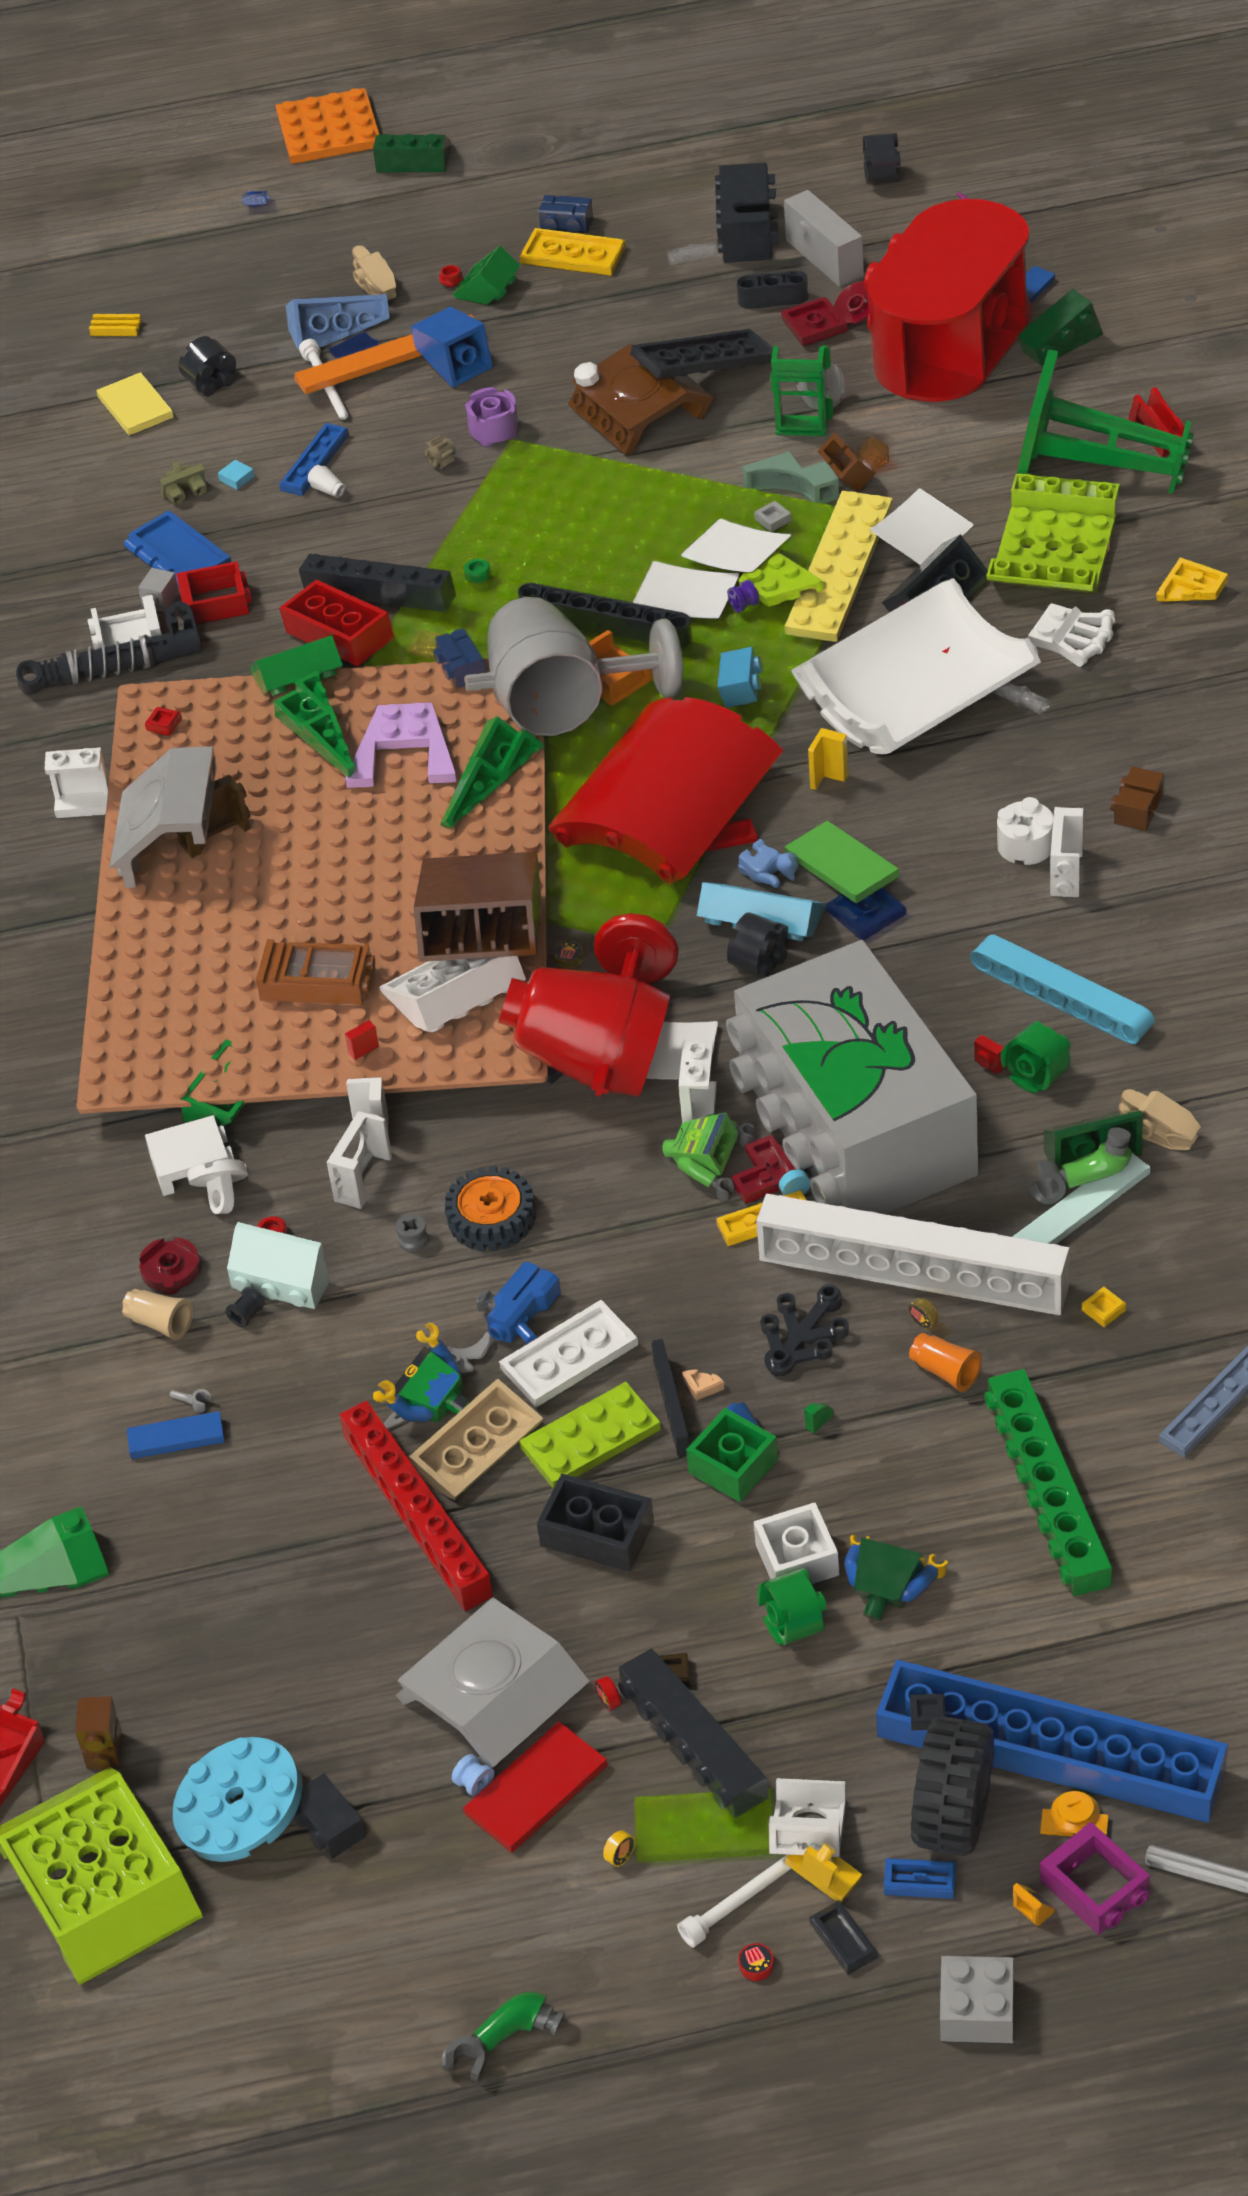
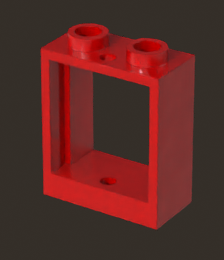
M238 561L176 573L182 602L190 606L195 624L249 614L247 603H252L249 587L244 588L248 586L245 571H240ZM236 586V594L193 602L192 595Z

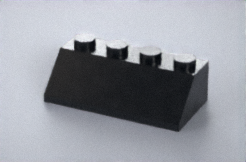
M959 534L942 543L882 604L890 613L939 583L952 578L961 586L963 594L968 600L987 581L988 570L962 535Z

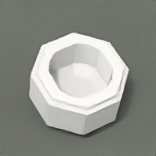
M592 362L581 363L574 371L577 384L583 387L592 386L599 380V369Z

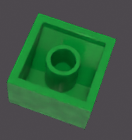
M499 245L471 268L453 293V296L457 299L485 305L494 299L498 301L506 294L507 290L505 287L511 285L517 278L515 273L521 265Z

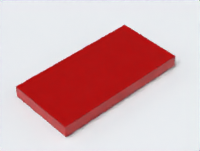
M558 1721L463 1807L464 1815L509 1852L513 1853L608 1766L607 1759Z

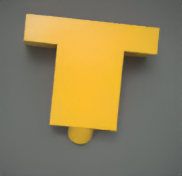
M824 1843L820 1850H815L809 1846L805 1850L804 1855L788 1854L785 1864L834 1901L839 1900L842 1903L861 1880L862 1874L840 1857H832L836 1850L827 1843Z

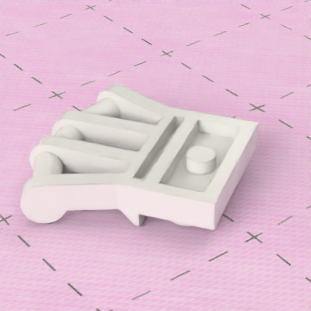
M1051 603L1029 633L1028 638L1036 647L1059 653L1075 665L1081 667L1087 663L1090 657L1095 654H1101L1105 649V643L1112 639L1114 635L1112 625L1115 623L1116 615L1114 611L1109 609L1103 610L1101 613H1082L1077 607L1069 609Z

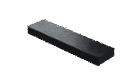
M663 1339L653 1340L651 1343L653 1363L677 1456L684 1457L687 1456L686 1449L689 1447V1440Z

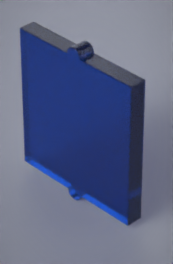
M364 331L329 348V353L338 359L380 344H378L377 339L374 340Z

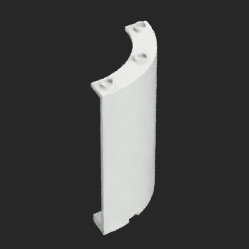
M952 578L932 587L791 671L808 699H815L823 709L820 711V714L837 732L847 734V740L860 748L867 746L872 753L887 754L1041 663L1038 657L1036 646L1031 643L1029 638L1018 639L1010 637L998 631L984 620L966 599L961 586ZM950 647L947 654L942 652L943 650Z

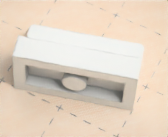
M382 1077L348 1079L346 1086L352 1118L354 1119L358 1111L378 1115L385 1118L388 1131L389 1115Z

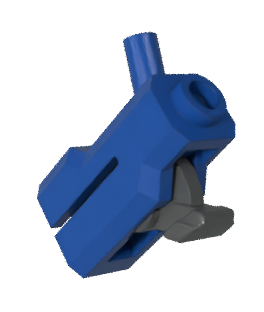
M523 1262L500 1291L490 1293V1290L481 1291L476 1299L477 1309L479 1312L488 1308L491 1311L486 1317L489 1334L498 1341L503 1340L507 1343L512 1342L517 1335L526 1344L537 1339L527 1324L536 1312L547 1310L560 1295L559 1278L543 1268L540 1270V1267L533 1263Z

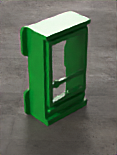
M826 345L819 347L818 360L779 359V346H773L770 379L771 391L774 395L775 435L826 436L828 420L833 418V400L827 396L826 370L831 367L830 347ZM781 382H817V391H781ZM782 395L818 396L819 416L783 415Z

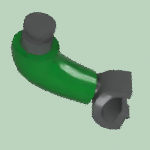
M522 1992L512 1996L494 2011L472 2033L471 2037L459 2036L451 2041L443 2052L441 2060L442 2070L452 2069L454 2060L458 2056L467 2055L475 2061L470 2079L478 2082L484 2066V2052L489 2053L515 2032L521 2030L531 2032L534 2027L542 2031L546 2027L550 2029L549 2034L555 2036L565 2012L562 2010L559 2013L554 2012V2006L545 2003L547 1996L542 1993Z

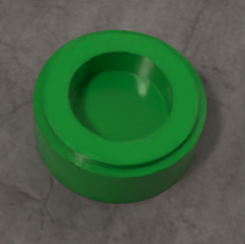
M483 559L468 561L464 566L466 580L472 583L486 581L491 575L489 563Z

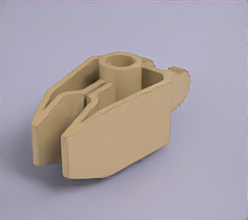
M358 245L353 247L352 255L355 257L353 260L355 268L353 277L356 283L368 295L387 294L388 301L396 298L394 274L389 268L387 261L382 258L378 251L370 254L364 246Z
M1132 1089L1122 1092V1103L1118 1106V1112L1129 1109L1141 1110L1143 1114V1139L1171 1150H1190L1197 1140V1133L1201 1128L1190 1111L1159 1091H1151L1149 1096Z

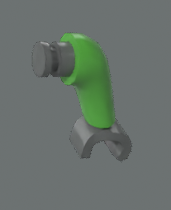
M1111 1128L1106 1142L1101 1143L1098 1149L1062 1165V1170H1059L1058 1166L1053 1162L1038 1160V1171L1041 1178L1045 1179L1038 1180L1028 1188L1031 1196L1040 1203L1053 1204L1064 1196L1066 1187L1068 1189L1113 1176L1123 1171L1132 1157V1151L1128 1147L1131 1137L1130 1133L1122 1128Z

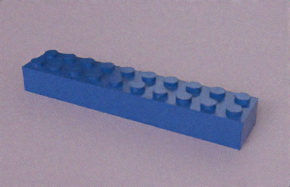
M896 1659L876 1713L877 1737L923 1748L927 1730L911 1731L910 1695L944 1694L945 1717L984 1723L993 1730L994 1757L992 1765L995 1768L1202 1822H1210L1226 1770L1228 1744Z

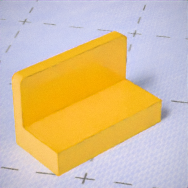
M821 728L808 749L810 789L817 790L824 777L845 782L849 775L847 734Z

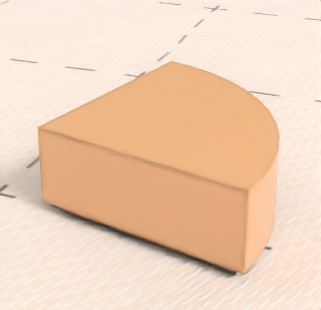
M698 1370L682 1372L683 1381L696 1401L724 1390V1382L715 1374L701 1373Z

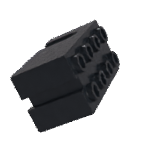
M766 162L719 165V175H715L716 229L718 234V254L723 253L724 263L771 260V245L778 244V224L776 221L770 223V219L777 218L776 207L770 208L769 200H775L776 188L769 189L768 185L774 186L775 174H768Z

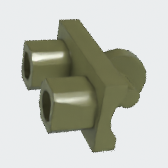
M177 461L170 464L172 471L164 473L165 477L160 479V494L163 499L168 497L173 505L185 500V490L191 489L194 496L207 492L205 469L202 464L189 467L187 464L180 467Z

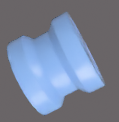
M468 1754L457 1763L451 1779L456 1785L465 1786L467 1793L475 1797L492 1782L494 1770L488 1765L482 1766L476 1756Z

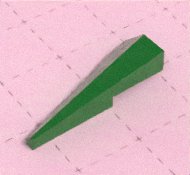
M314 671L295 681L296 690L273 701L275 717L349 778L355 771V765L351 760L347 744L344 742L333 708L328 701L320 675L317 671Z
M498 716L488 720L440 825L446 828H452L456 825L455 823L492 793L518 767L529 760L536 751L540 750L544 744L525 729L518 732Z

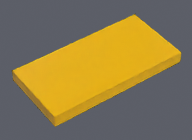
M535 228L520 255V264L612 276L626 248V240Z

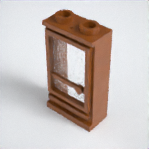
M267 939L256 978L260 1001L362 1005L365 993L370 991V972L374 973L375 955H371L369 943H364V946L298 942L275 943L273 939Z

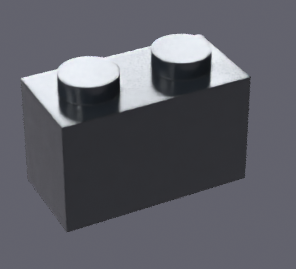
M325 1773L303 1786L300 1804L293 1819L300 1828L306 1826L310 1831L309 1837L317 1850L321 1851L324 1849L330 1858L333 1859L366 1837L362 1818Z

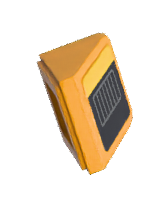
M1018 1883L1013 1886V1906L1035 1925L1040 1926L1055 1912V1909L1031 1888Z

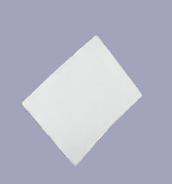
M919 488L894 512L872 527L870 531L921 565L942 543L959 534L963 536L973 526V523Z
M719 519L681 556L717 568L753 572L791 534L760 531Z
M653 561L633 603L683 612L690 617L719 618L728 600L727 590L735 586L740 573L700 571Z
M663 1022L647 1078L679 1079L683 1041H713L714 1048L718 1022Z

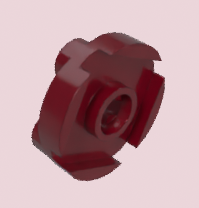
M174 1237V1241L166 1242L164 1238L155 1240L147 1245L140 1254L139 1269L142 1280L149 1287L160 1290L167 1295L177 1293L180 1288L190 1284L201 1272L196 1247L190 1241L181 1237ZM175 1261L173 1266L164 1267L165 1262L172 1263Z

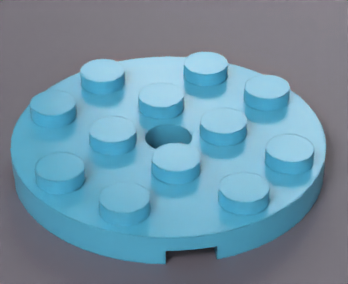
M247 1737L227 1742L207 1753L189 1768L174 1799L173 1824L175 1830L187 1848L203 1859L226 1862L250 1856V1850L258 1847L265 1841L268 1844L273 1842L293 1819L302 1796V1775L299 1773L293 1757L282 1745L275 1741L260 1737ZM244 1792L241 1800L231 1804L230 1798L234 1799L237 1795Z

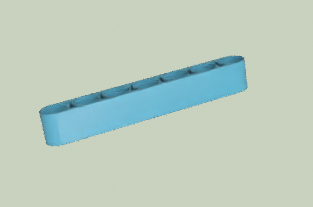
M993 934L987 936L970 955L972 964L981 972L1129 1044L1138 1043L1155 1023L1153 1014L1144 1006Z

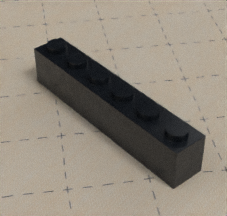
M310 553L299 568L303 588H306L317 579L370 603L446 612L456 597L451 572L447 570Z
M652 1648L619 1667L620 1682L618 1687L626 1700L631 1699L635 1703L642 1719L646 1722L650 1721L655 1726L661 1741L664 1743L669 1742L674 1748L678 1760L683 1765H689L697 1782L702 1787L707 1786L715 1802L721 1809L726 1808L734 1818H737L769 1799L767 1777Z

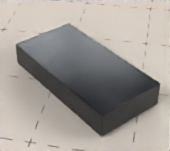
M839 1900L809 1917L810 1925L847 1975L877 1959V1951Z

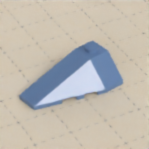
M387 294L293 299L286 305L288 330L297 349L307 339L316 340L319 347L322 348L390 319Z

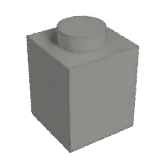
M155 568L150 569L138 587L142 607L144 608L142 597L152 595L155 609L166 612L168 606L179 593L175 573Z

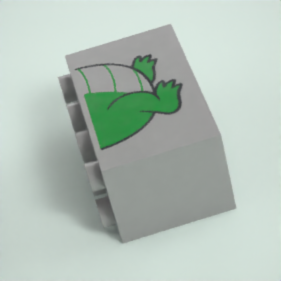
M863 940L734 990L736 1016L726 1020L730 1040L739 1052V1057L731 1059L729 1062L732 1077L742 1093L754 1090L758 1096L756 1108L766 1130L772 1132L780 1128L786 1137L783 1139L785 1154L794 1168L800 1170L808 1169L813 1177L810 1180V1186L817 1203L844 1206L862 1211H873L885 1215L978 1176L977 1095Z

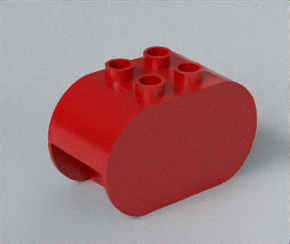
M958 199L934 205L918 214L902 234L895 233L889 242L887 253L880 262L874 261L868 266L864 278V288L868 291L869 304L867 328L871 332L874 374L883 387L907 399L940 402L969 395L986 381L1017 340V335L1027 327L1032 318V304L1027 296L1025 247L1029 241V227L1025 219L1018 212L1003 204L983 199Z

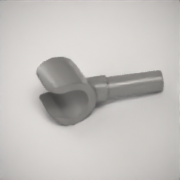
M198 1389L193 1395L175 1390L170 1392L171 1398L192 1404L193 1410L199 1414L205 1411V1404L200 1401L211 1403V1395L205 1389Z

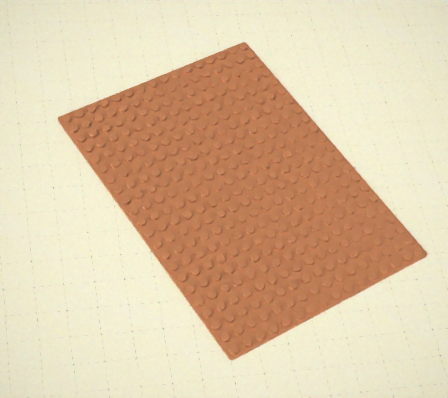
M486 658L484 662L486 673L490 672L489 658ZM422 662L417 664L341 668L336 670L337 675L322 680L320 675V680L337 718L352 762L378 705L432 702L456 774V782L429 783V747L376 750L374 787L346 788V775L275 717L273 701L296 690L295 684L286 687L287 692L273 697L271 692L263 695L252 675L119 686L76 1105L77 1111L80 1114L191 1107L190 1102L180 1098L187 1095L188 1087L201 1070L205 1076L189 1097L196 1099V1102H204L209 1105L235 1104L237 1101L250 1103L348 1096L347 1080L382 1077L384 1093L543 1083L547 1081L548 1065L516 1048L512 1040L515 1028L498 1023L507 993H500L494 996V1000L489 1004L475 1006L462 1018L451 1019L445 1022V1026L440 1030L428 1032L415 1027L379 988L426 963L419 962L414 916V902L423 858L537 851L542 899L537 954L517 957L526 978L525 982L529 983L531 974L537 968H547L545 735L530 733L544 744L543 747L536 751L523 765L518 767L492 793L473 807L468 814L455 823L456 825L452 828H446L441 826L440 823L486 722L498 716L518 732L523 729L518 727L496 700L493 688L466 691L465 686L458 688L452 679H446L443 664ZM533 690L532 700L538 698V693ZM156 707L181 712L182 720L170 736L146 731L145 722ZM532 708L531 711L538 715L537 709ZM213 746L217 765L215 781L230 775L236 783L240 782L245 788L247 797L244 800L251 814V818L248 819L250 830L245 832L239 825H234L207 838L206 844H200L202 854L191 858L179 844L177 832L164 833L138 853L140 862L139 872H134L137 885L136 887L125 888L123 877L118 876L117 868H109L122 791L171 748ZM267 939H273L275 943L298 942L364 946V943H369L371 955H375L376 966L374 973L370 972V991L365 993L363 1004L260 1001L256 978ZM289 965L286 976L300 977L299 971L303 969V965ZM309 965L307 977L349 978L351 967ZM370 1020L376 1026L379 1047L354 1060L348 1054L345 1033ZM225 1039L232 1041V1047L228 1046L217 1061L211 1059L215 1052L220 1049ZM229 1061H231L227 1067V1072L225 1073L224 1067Z

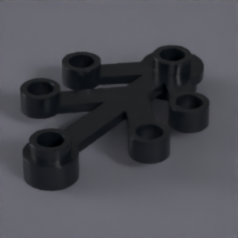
M833 1284L823 1285L817 1292L816 1304L800 1324L795 1313L796 1300L794 1295L783 1293L778 1296L777 1309L783 1314L789 1338L783 1346L778 1335L780 1328L778 1317L774 1314H766L760 1320L761 1331L766 1334L770 1350L765 1354L764 1363L771 1374L785 1376L792 1371L796 1363L814 1359L827 1360L832 1356V1342L828 1339L834 1337L841 1339L849 1334V1322L847 1319L836 1317L830 1322L829 1326L813 1328L825 1312H835L842 1306V1293L839 1288ZM785 1302L790 1303L789 1305H783ZM768 1323L774 1324L772 1326H766V1324ZM839 1326L844 1327L843 1329H836ZM815 1342L813 1348L797 1350L801 1344ZM820 1348H827V1350H824V1351H821V1350H819V1349H820Z

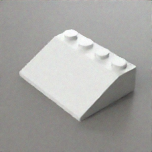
M517 956L428 961L379 988L415 1027L428 1032H434L443 1028L445 1022L451 1019L462 1018L475 1006L489 1004L494 1000V996L500 993H507L511 978L525 981L526 978Z

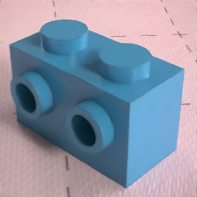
M752 647L721 653L717 688L726 708L757 702L758 690L761 689L759 675L763 672V664L760 656L756 657Z

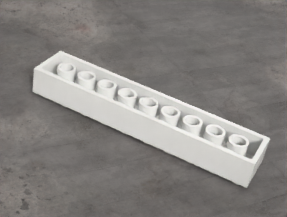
M772 1194L765 1195L756 1221L759 1261L1061 1315L1069 1289V1247L1057 1244L1036 1242L1025 1238L1019 1239L996 1233L974 1231L962 1227L946 1226L934 1222L918 1221L905 1217L879 1214L873 1211L856 1210L844 1206H834Z

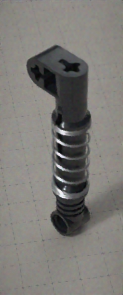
M181 601L170 604L166 610L168 633L152 637L147 634L139 635L138 640H134L132 637L129 642L120 643L117 640L116 644L106 646L103 643L102 648L93 650L89 646L88 651L79 653L75 649L74 656L70 651H66L60 657H56L57 661H54L53 658L50 659L49 663H47V660H43L44 664H41L40 661L25 660L16 669L19 689L27 694H35L42 688H45L47 683L49 686H53L52 682L58 685L59 681H62V684L67 683L68 685L78 684V678L83 674L88 681H91L94 676L100 675L105 678L108 673L115 672V674L119 675L121 670L129 669L133 672L135 667L143 666L147 669L154 667L157 662L202 653L192 610L188 604ZM177 616H180L183 620V630H179ZM30 673L37 676L32 681H27L23 678L26 674Z

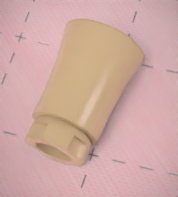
M134 1289L131 1292H127L122 1302L123 1316L132 1319L135 1323L161 1332L173 1340L181 1339L188 1331L192 1322L193 1305L189 1299L169 1297L147 1290Z

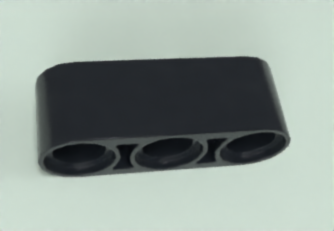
M803 271L742 276L737 280L738 304L742 308L751 309L804 303L809 297L808 276Z

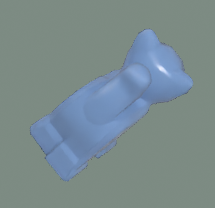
M759 839L753 844V849L757 851L755 856H751V852L747 849L739 855V873L749 876L756 883H765L777 888L780 885V881L773 874L778 870L789 880H795L794 873L798 869V857L794 853L786 852L781 854L776 849L766 846L764 841Z

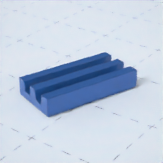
M886 1858L884 1895L954 1899L956 1862ZM892 1871L914 1872V1873H913V1874H893ZM926 1873L948 1874V1876H932Z

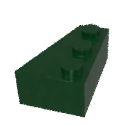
M1072 288L1018 334L1017 339L1023 353L1043 366L1048 349L1058 351L1057 358L1103 335V331L1092 302Z

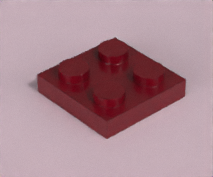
M826 296L781 311L782 321L802 346L847 331V322Z

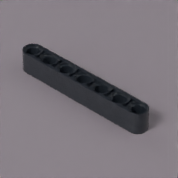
M526 583L518 589L519 598L536 597L552 603L579 629L599 633L609 630L613 633V636L649 643L650 632L654 622L659 619H667L676 629L681 648H685L692 643L691 619L688 614L536 583Z

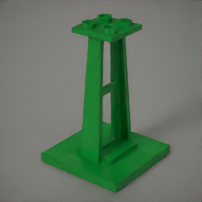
M1048 349L1029 416L1017 474H1028L1032 459H1037L1039 454L1172 475L1168 493L1173 494L1175 485H1181L1185 469L1180 467L1185 468L1190 449H1185V447L1190 448L1194 433L1189 432L1192 421L1186 420L1183 435L1179 437L1054 397V391L1050 390L1058 351ZM1049 420L1110 435L1108 444L1104 445L1046 432ZM1119 437L1166 449L1170 452L1168 458L1118 448L1115 445Z

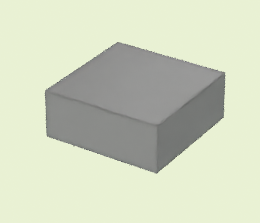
M773 501L755 511V520L767 530L773 532L791 522V513L778 502Z

